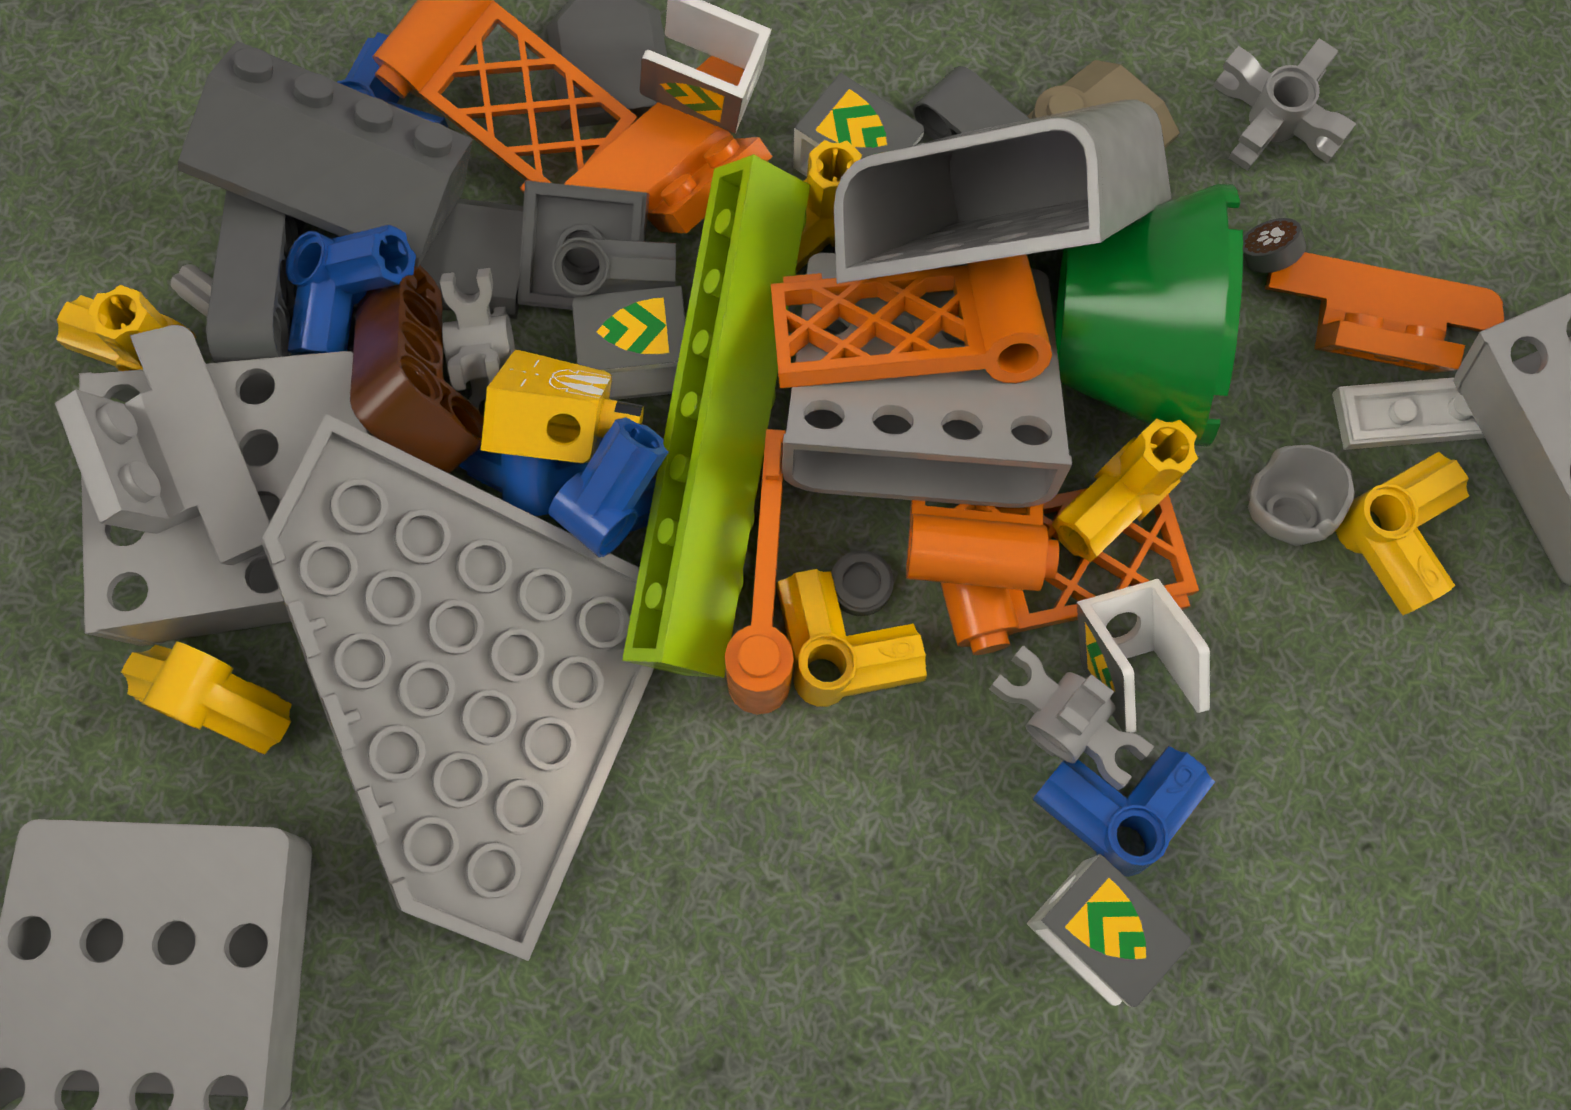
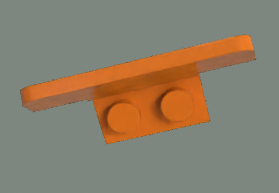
M714 56L709 57L696 68L735 86H738L744 69ZM657 102L565 182V185L649 193L648 220L660 232L687 234L705 218L714 168L753 154L765 161L770 160L773 156L760 137L735 139L728 130Z
M1304 252L1301 258L1293 265L1277 272L1268 273L1265 289L1321 300L1315 342L1316 350L1430 373L1455 371L1461 365L1465 345L1444 341L1447 325L1481 332L1504 322L1502 299L1491 289Z

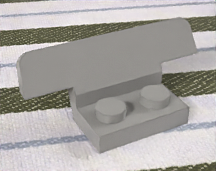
M171 325L130 335L150 385V391L141 393L124 404L75 389L55 402L101 524L157 534L201 515L220 564L234 565L264 551L261 538L270 523L195 337L188 328L180 325Z

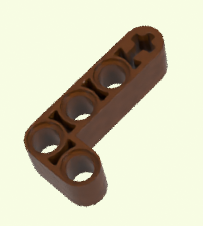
M419 265V267L414 266L413 275L403 277L398 285L367 291L366 295L357 303L350 404L357 419L376 438L449 474L481 448L484 417L473 404L443 380L442 295L431 275Z

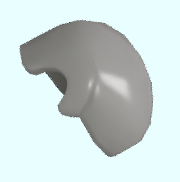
M1313 445L1281 447L1274 451L1267 464L1259 473L1255 474L1247 495L1249 498L1247 507L1251 518L1271 538L1294 546L1325 540L1343 522L1353 502L1355 490L1351 470L1334 453Z

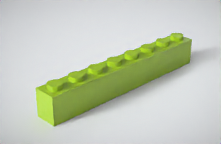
M754 154L714 168L664 434L663 444L669 453L657 471L622 661L684 676L725 677V652L728 642L732 638L738 597L743 586V568L749 534L754 523V505L760 471L764 462L766 429H768L771 409L776 397L775 385L778 364L771 284L783 283V277L796 275L801 236L807 218L806 207L810 184Z

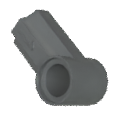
M583 237L572 238L562 243L554 253L552 260L553 276L559 286L567 292L577 295L675 287L676 243L590 239ZM573 248H588L598 258L599 271L592 281L578 284L568 279L565 275L562 265L567 252Z

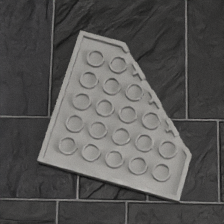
M326 413L261 538L262 545L397 907L405 913L529 961L654 670L651 667L622 661L639 567L611 553L598 558L572 534Z

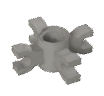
M1319 38L1298 66H1281L1272 73L1263 69L1255 57L1240 46L1234 50L1222 67L1224 71L1217 78L1213 87L1229 97L1243 100L1252 108L1249 113L1250 125L1240 136L1239 144L1229 156L1230 160L1248 171L1270 141L1282 142L1292 138L1294 135L1303 140L1317 157L1326 163L1331 160L1356 125L1355 122L1346 116L1327 111L1316 104L1320 93L1318 82L1327 71L1328 65L1337 55V49Z
M491 268L478 269L476 278L480 290L473 295H466L458 290L455 272L443 273L440 279L442 295L447 305L455 312L457 321L444 322L442 328L444 352L451 386L455 390H463L466 388V382L470 380L471 390L468 401L483 416L481 401L486 399L487 386L515 350L510 319L507 315L506 307H495L493 309L494 313L490 314L489 302L493 291Z
M1022 646L1011 661L1025 670L1027 684L1024 686H1014L1000 674L989 690L1000 699L1010 703L1022 704L1034 713L1026 724V729L1033 737L1031 741L1050 756L1055 755L1066 762L1075 763L1081 754L1085 752L1094 759L1098 771L1105 781L1117 790L1124 788L1132 776L1117 766L1115 762L1117 749H1126L1141 761L1150 754L1154 746L1140 735L1118 731L1107 722L1116 708L1110 699L1114 691L1092 674L1085 679L1075 673L1067 672L1057 684L1046 675L1039 658L1025 646Z

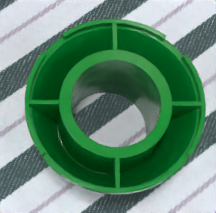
M1216 184L1165 202L1106 238L1101 243L1064 248L1062 252L1055 324L1061 383L1148 425L1155 419L1164 422L1181 420L1197 435L1194 446H1210L1217 435L1220 419H1209L1213 396H1228L1235 359L1242 295L1243 230L1229 229L1227 209L1240 207L1239 194L1233 184Z

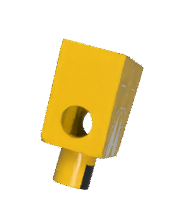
M514 350L487 386L481 451L587 463L590 462L601 439L604 438L616 419L627 417L642 425L644 406L609 399L612 375L606 371L526 351Z

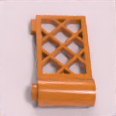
M417 0L373 55V59L380 66L375 75L388 89L403 99L409 92L422 98L526 181L552 183L543 176L540 154L575 151L577 170H580L637 120V116L494 0ZM497 24L518 40L521 60L485 63L482 43ZM526 47L540 59L527 60ZM477 51L478 64L465 65ZM554 69L565 78L568 99L533 102L529 71ZM522 72L526 102L491 106L487 75ZM480 76L484 102L482 107L458 109L441 95L454 78ZM573 85L588 97L575 98ZM601 107L618 120L606 138L580 139L577 109ZM570 110L574 141L539 144L534 113ZM528 114L532 145L506 147L495 138L492 117ZM486 117L487 131L472 119ZM596 149L584 164L582 150ZM534 155L535 169L519 156ZM525 182L520 187V191H522L523 193L525 190Z
M1026 254L968 263L964 266L935 268L837 284L836 278L822 279V273L783 277V283L771 284L780 388L986 369V372L993 379L1003 383H1020L1040 375L1049 366L1052 358L1051 345ZM954 290L955 294L941 308L921 299L925 293ZM876 297L888 302L875 314L855 305L861 299ZM815 304L822 309L807 321L786 310V306ZM904 311L925 321L911 334L891 324ZM839 317L858 327L844 340L825 331ZM942 330L964 341L965 347L939 349L928 342ZM874 337L895 347L889 354L870 355L860 350ZM808 343L828 353L821 360L791 363V357Z
M766 429L751 625L735 633L728 642L725 652L729 694L738 707L745 712L756 715L776 710L787 699L791 687L794 663L791 644L783 633L773 627L783 491V438L786 430Z
M1088 488L1057 494L1051 501L1043 503V514L1057 512L1053 520L1043 515V525L1047 527L1048 539L1053 537L1059 541L1057 531L1052 523L1062 510L1082 491ZM1168 494L1154 507L1156 519L1149 531L1132 522L1122 532L1141 544L1128 567L1103 551L1092 562L1121 579L1115 589L1116 591L1128 587L1129 584L1133 586L1150 581L1136 571L1149 549L1171 562L1177 583L1164 585V587L1181 610L1190 607L1187 596L1194 595L1199 591ZM996 507L1002 513L1026 515V507ZM1159 530H1161L1163 540L1156 537ZM1082 557L1070 579H1067L1058 572L1054 580L1044 579L1061 590L1062 593L1052 609L1029 613L1023 590L940 582L957 646H971L973 655H984L1009 647L1010 641L1008 636L1014 633L1078 620L1077 604L1065 606L1070 596L1077 601L1095 597V595L1077 585L1089 561Z
M911 500L906 579L1041 591L1044 579H1055L1059 561L1058 540L1048 539L1047 527L1043 525V504L1026 507V515L1002 513L995 506L959 504L954 508L925 506V501Z

